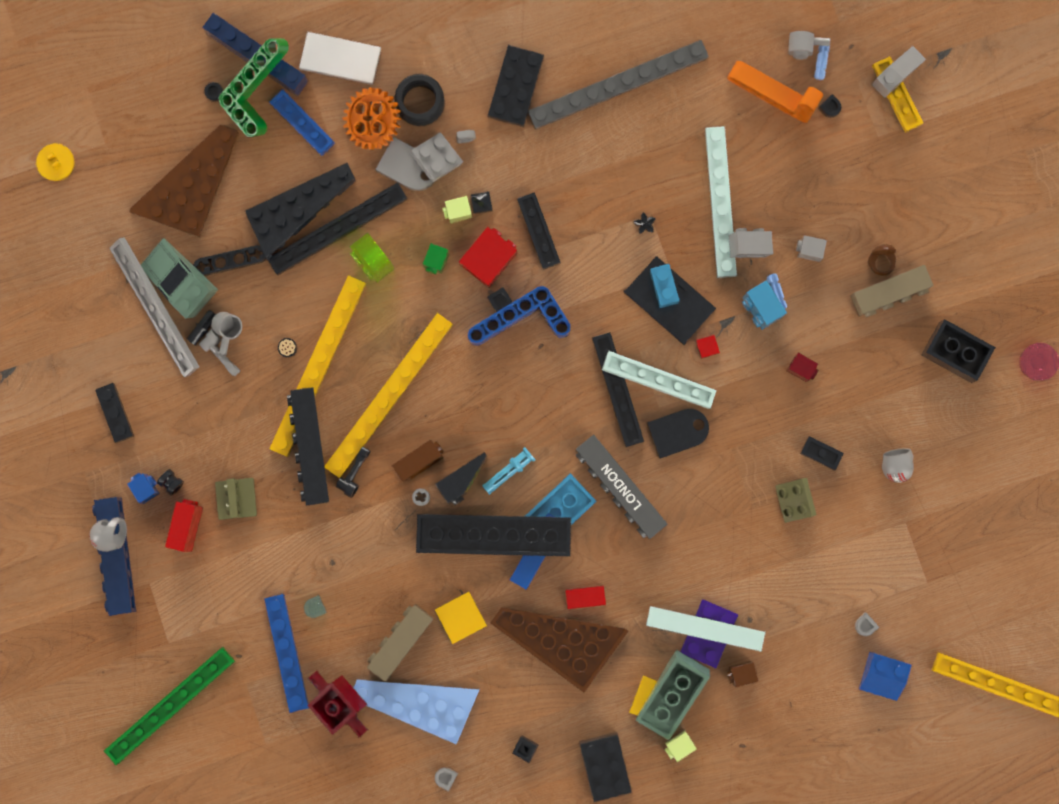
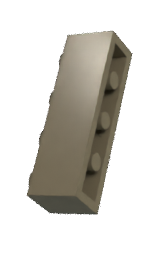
M922 265L857 291L851 295V299L859 317L865 315L867 318L876 314L877 309L883 308V310L894 307L893 303L900 301L902 304L911 300L912 295L918 294V296L927 294L934 285L926 266Z
M416 604L413 607L409 605L403 613L405 618L402 622L397 621L392 627L391 631L393 634L389 638L385 637L379 645L381 647L380 651L377 654L374 652L367 660L370 663L367 668L385 682L434 619Z

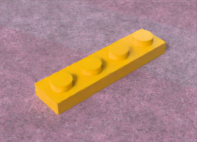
M889 56L874 63L872 68L876 76L878 77L893 61ZM902 82L887 98L904 132H908L921 126L923 121Z

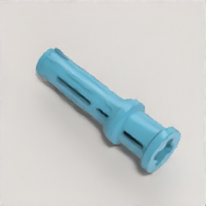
M524 447L519 455L510 459V463L483 484V488L490 495L517 471L522 472L527 464L535 461V458Z

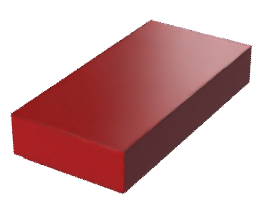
M604 586L565 590L567 609L606 605Z

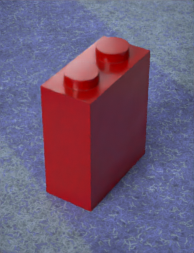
M487 226L459 260V265L490 288L517 255V249H515L517 246L509 239L505 241L497 229L492 228L491 230Z
M183 499L182 502L176 501L165 548L192 552L203 507L198 506L199 502Z

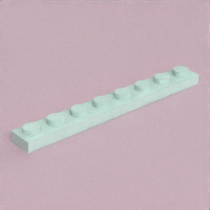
M710 127L705 129L717 278L736 277L735 258H730L729 235L733 233L725 127Z

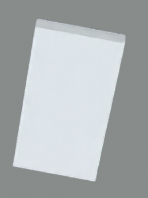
M307 32L299 68L300 70L373 85L381 47Z

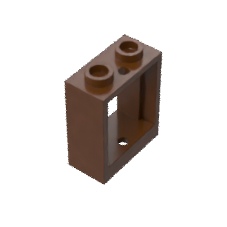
M430 439L391 466L401 481L407 483L443 459L442 453L444 451L437 441L434 443Z

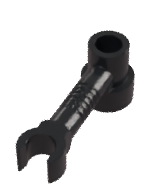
M364 447L360 449L356 461L346 478L341 477L336 483V488L343 491L344 495L350 498L354 497L359 488V485L354 483L353 479L371 452Z

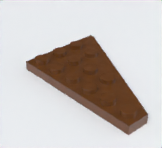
M219 125L134 204L129 212L200 237L239 132Z
M501 607L490 622V624L583 693H585L629 632L625 628Z

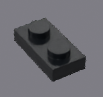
M808 436L800 452L801 455L834 471L837 469L844 454Z

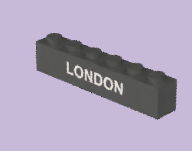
M594 434L576 448L577 454L575 456L582 464L586 462L590 467L588 472L594 479L596 477L602 482L600 484L601 488L606 493L610 492L614 496L612 501L618 508L623 507L627 512L624 514L631 524L633 522L639 527L637 531L643 538L647 536L648 539H651L668 525Z

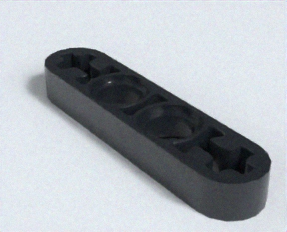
M255 245L199 258L194 262L193 266L201 274L208 276L260 264L266 260V257L263 253L260 255V259L253 256L250 257L251 261L248 262L249 258L246 252H249V255L256 254V250H259L261 253L263 252L261 246ZM237 254L244 255V261L241 264H237L234 261ZM219 258L226 260V265L223 268L216 266V261ZM212 260L214 270L211 267H205L204 272L198 269L201 266L200 263L210 265L209 261Z

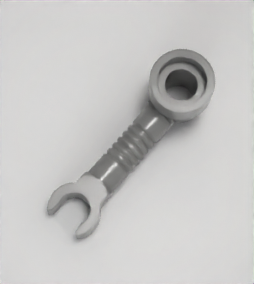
M211 329L199 345L206 352L211 350L232 376H236L240 369L225 355L219 354L220 349L217 345L222 341V338Z

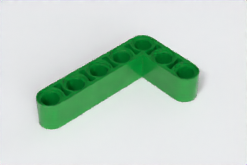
M284 38L266 40L219 96L221 107L247 137L262 136L267 132L266 122L247 99L287 54L289 44Z

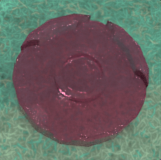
M1035 343L1029 345L1022 352L1019 365L1027 377L1034 381H1043L1056 374L1059 368V357L1052 346L1046 343Z

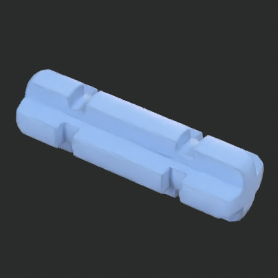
M819 45L815 68L817 70L814 74V78L817 80L825 78L826 71L824 70L827 67L830 46Z
M777 274L768 275V283L771 285L772 290L784 309H786L787 304L783 300L784 295L781 285L778 283Z

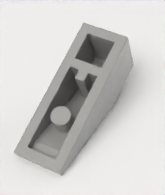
M912 46L883 71L872 83V86L886 98L926 59Z

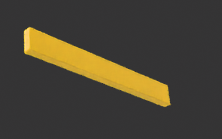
M937 652L931 671L1059 718L1058 696Z

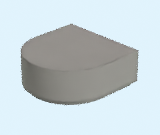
M474 130L456 132L458 144L471 142L476 139Z
M864 613L855 622V630L862 636H870L879 628L867 613Z
M447 767L440 768L435 774V782L439 787L449 791L458 773Z

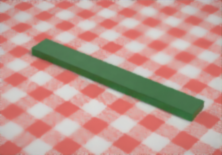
M221 647L104 750L105 754L115 765H118L235 662L233 657L224 647Z

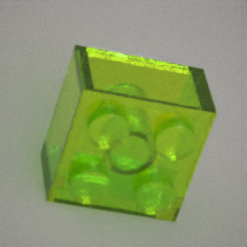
M366 233L349 246L352 250L350 255L358 266L361 264L364 266L362 270L370 281L374 279L378 283L395 269L369 233Z

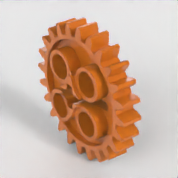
M369 87V90L363 88L362 93L356 92L357 98L350 97L352 103L346 102L349 109L343 110L347 114V117L342 118L347 121V124L343 127L349 128L346 135H352L350 141H356V146L362 145L363 149L368 148L369 150L381 149V145L388 146L387 140L393 141L392 134L398 135L395 128L401 127L396 124L397 121L402 119L397 117L401 110L395 109L398 103L392 102L394 97L388 96L389 92H382V89L376 88V90L372 87ZM380 105L382 106V111H381V113H379V107H380ZM363 106H365V111H364V113H362V107H363ZM380 124L382 125L381 132L378 129ZM363 125H365V130H364V132H362V126H363Z

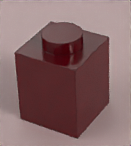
M798 352L786 371L804 382H808L810 379L813 380L819 370L816 369L818 363Z

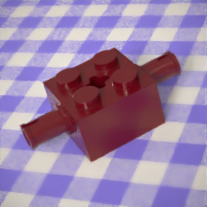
M318 670L308 678L318 689L319 695L307 706L332 735L344 725H349L358 738L368 731L357 718V713L367 703L343 675L329 684L319 674Z

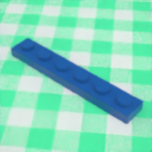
M281 594L264 598L289 712L308 709L307 705L309 702L285 595Z

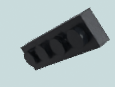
M535 192L517 198L542 269L545 270L561 264Z

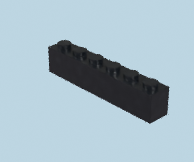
M314 388L290 390V394L287 395L288 406H292L293 414H289L290 424L295 426V433H292L293 445L297 444L298 452L294 453L296 464L300 463L301 471H297L298 482L303 483V490H300L301 502H305L306 506L328 503L329 496Z

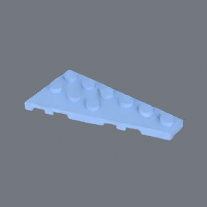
M359 679L354 686L356 692L367 703L366 706L454 744L458 742L480 690Z

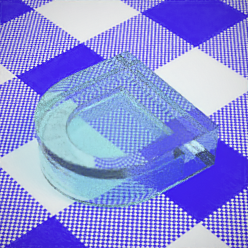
M320 595L309 599L304 605L306 615L311 618L327 613Z

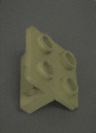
M234 478L215 482L219 520L257 516L253 478Z
M807 478L775 486L785 523L817 515Z

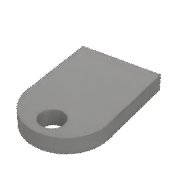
M393 137V141L390 142L375 170L413 191H422L429 188L433 184L430 179L427 181L421 179V174L424 171L410 154L414 148Z

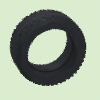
M410 75L400 82L395 91L394 101L398 103L396 109L401 110L398 114L405 122L411 125H430L441 116L444 110L445 98L442 87L434 78L428 75ZM416 87H426L433 91L436 97L434 106L422 114L412 113L404 106L406 94Z

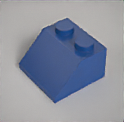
M869 652L859 690L897 701L907 684L912 665Z

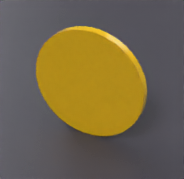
M49 144L38 153L36 166L44 178L51 181L63 180L70 175L74 168V156L62 144Z

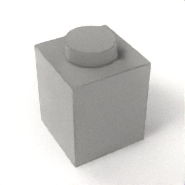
M804 235L797 242L796 251H798V257L820 262L824 256L827 240Z

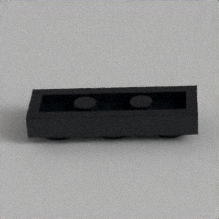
M115 383L96 389L97 397L114 442L119 443L134 437Z

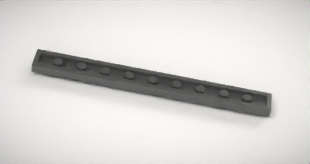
M699 40L529 110L528 113L536 130L704 61L709 56L702 40Z

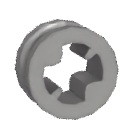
M417 489L414 491L412 499L415 504L424 506L429 502L430 495L425 489ZM417 493L426 494L427 497L424 498L426 500L424 502L417 501Z

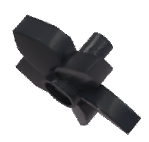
M643 212L641 220L637 219L633 223L640 226L639 234L643 233L645 229L648 232H654L652 224L656 218L649 217L647 219V215Z

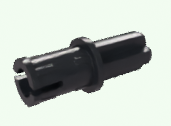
M208 310L200 322L196 323V327L186 339L196 346L204 334L208 333L207 330L212 325V320L216 314Z

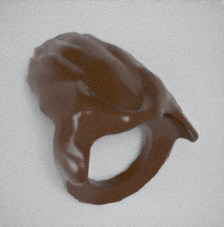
M889 244L877 246L868 259L871 270L879 276L890 274L896 264V256L894 254L896 249ZM879 255H886L891 263L890 269L886 272L879 271L875 266Z

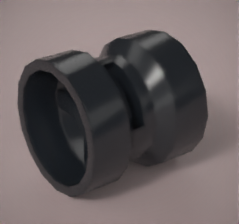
M168 469L157 480V484L165 487L166 492L172 496L183 486L184 481L181 478H177L175 473Z

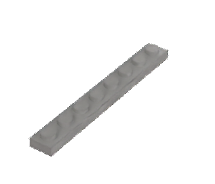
M125 237L119 238L109 249L183 377L190 376L199 368L196 359Z

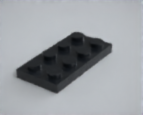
M508 45L488 112V118L524 127L544 54Z

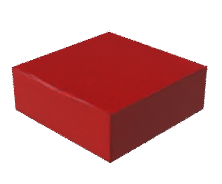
M715 335L696 340L701 359L720 353Z

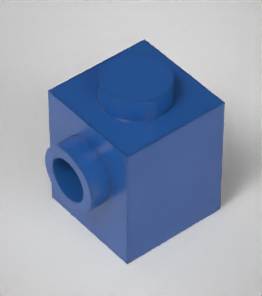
M138 473L131 477V482L127 484L139 504H145L160 494L155 487L157 482L152 475Z

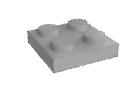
M441 132L410 152L432 183L463 163V160Z

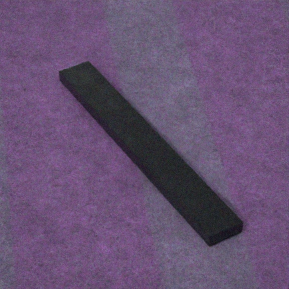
M397 182L272 255L268 261L278 276L405 202L408 198Z

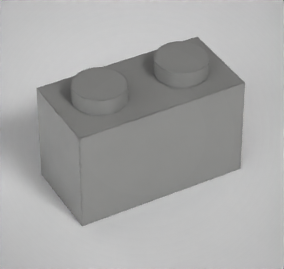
M740 228L729 235L730 258H765L773 254L772 231H764L763 228L747 231L746 228Z

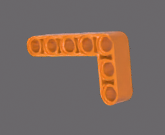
M736 61L727 76V79L733 84L804 123L809 121L823 97V93L814 87H808L805 94L801 95L742 61Z

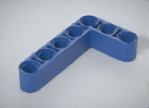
M540 286L473 326L468 331V338L473 345H481L537 310H540L553 333L559 338L569 335L570 323L548 288ZM539 292H544L547 294V298L541 301L537 299L536 295ZM529 302L531 304L530 309L522 310L520 308L521 303ZM549 308H554L557 310V314L550 317L546 311ZM506 312H513L515 317L512 320H506L504 314ZM495 321L498 323V328L496 330H489L488 324ZM559 324H564L567 326V331L560 333L556 327ZM476 331L481 332V339L473 340L471 338L472 333Z

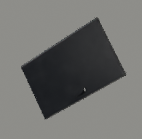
M656 256L632 284L624 290V293L679 342L685 345L689 338L714 312L716 307L671 269L679 303L660 308L650 269L666 264Z

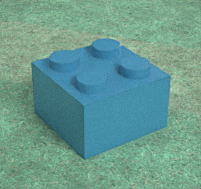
M767 280L747 291L742 297L744 308L746 311L750 310L755 326L757 328L760 327L761 330L777 322L787 314Z

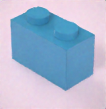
M666 264L651 268L650 275L659 307L663 308L679 303L670 265Z

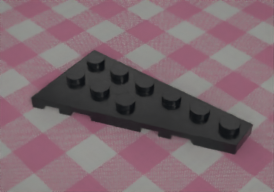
M348 163L245 210L267 260L272 257V254L278 248L281 249L290 237L296 235L317 216L316 214L319 211L330 205L329 202L336 196H340L356 181Z

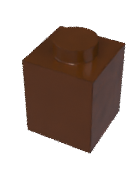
M750 661L729 667L730 672H727L729 683H733V686L739 687L759 682L754 662Z

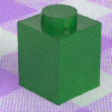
M431 243L423 261V267L426 268L425 271L434 275L436 273L442 274L449 256V250Z

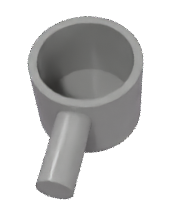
M807 31L792 32L789 35L788 54L795 59H807L813 55L814 45L830 46V38H816L813 33Z
M220 312L212 320L214 333L222 337L219 354L227 355L230 339H235L242 331L240 318L228 312Z

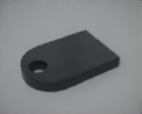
M684 409L647 422L660 459L700 445L709 433L707 418L703 413L695 409ZM695 420L703 421L704 428L702 430L694 428L693 423Z

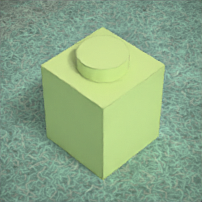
M467 196L445 201L446 207L443 208L445 219L449 218L450 223L472 218Z
M685 730L665 742L667 745L666 753L670 759L675 758L677 762L697 749Z

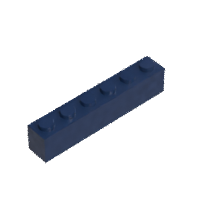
M214 12L202 27L208 36L246 62L262 46ZM282 59L268 74V77L297 97L308 83L303 73Z
M122 497L94 500L95 505L92 506L93 515L96 516L97 522L103 519L110 522L116 517L125 520ZM119 523L115 527L114 535L119 533ZM126 534L125 542L121 548L106 552L98 550L102 560L100 562V572L104 576L102 590L106 593L107 600L104 602V606L109 616L136 612Z

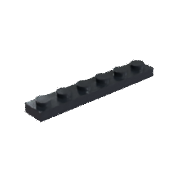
M611 332L592 337L601 370L607 353L611 351L617 354ZM602 370L625 447L643 443V435L625 378Z

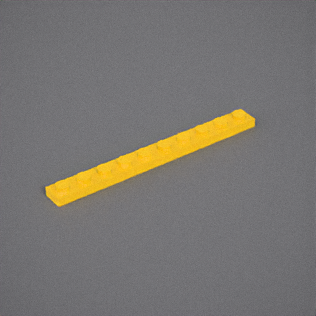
M348 275L297 389L313 387L314 396H316L366 286L365 282ZM292 406L288 407L269 448L286 457L289 456L293 447L292 433H295V426L290 424L289 414H293Z
M438 313L435 315L324 466L327 470L338 478L343 476L357 457L360 449L365 446L453 326L451 322Z

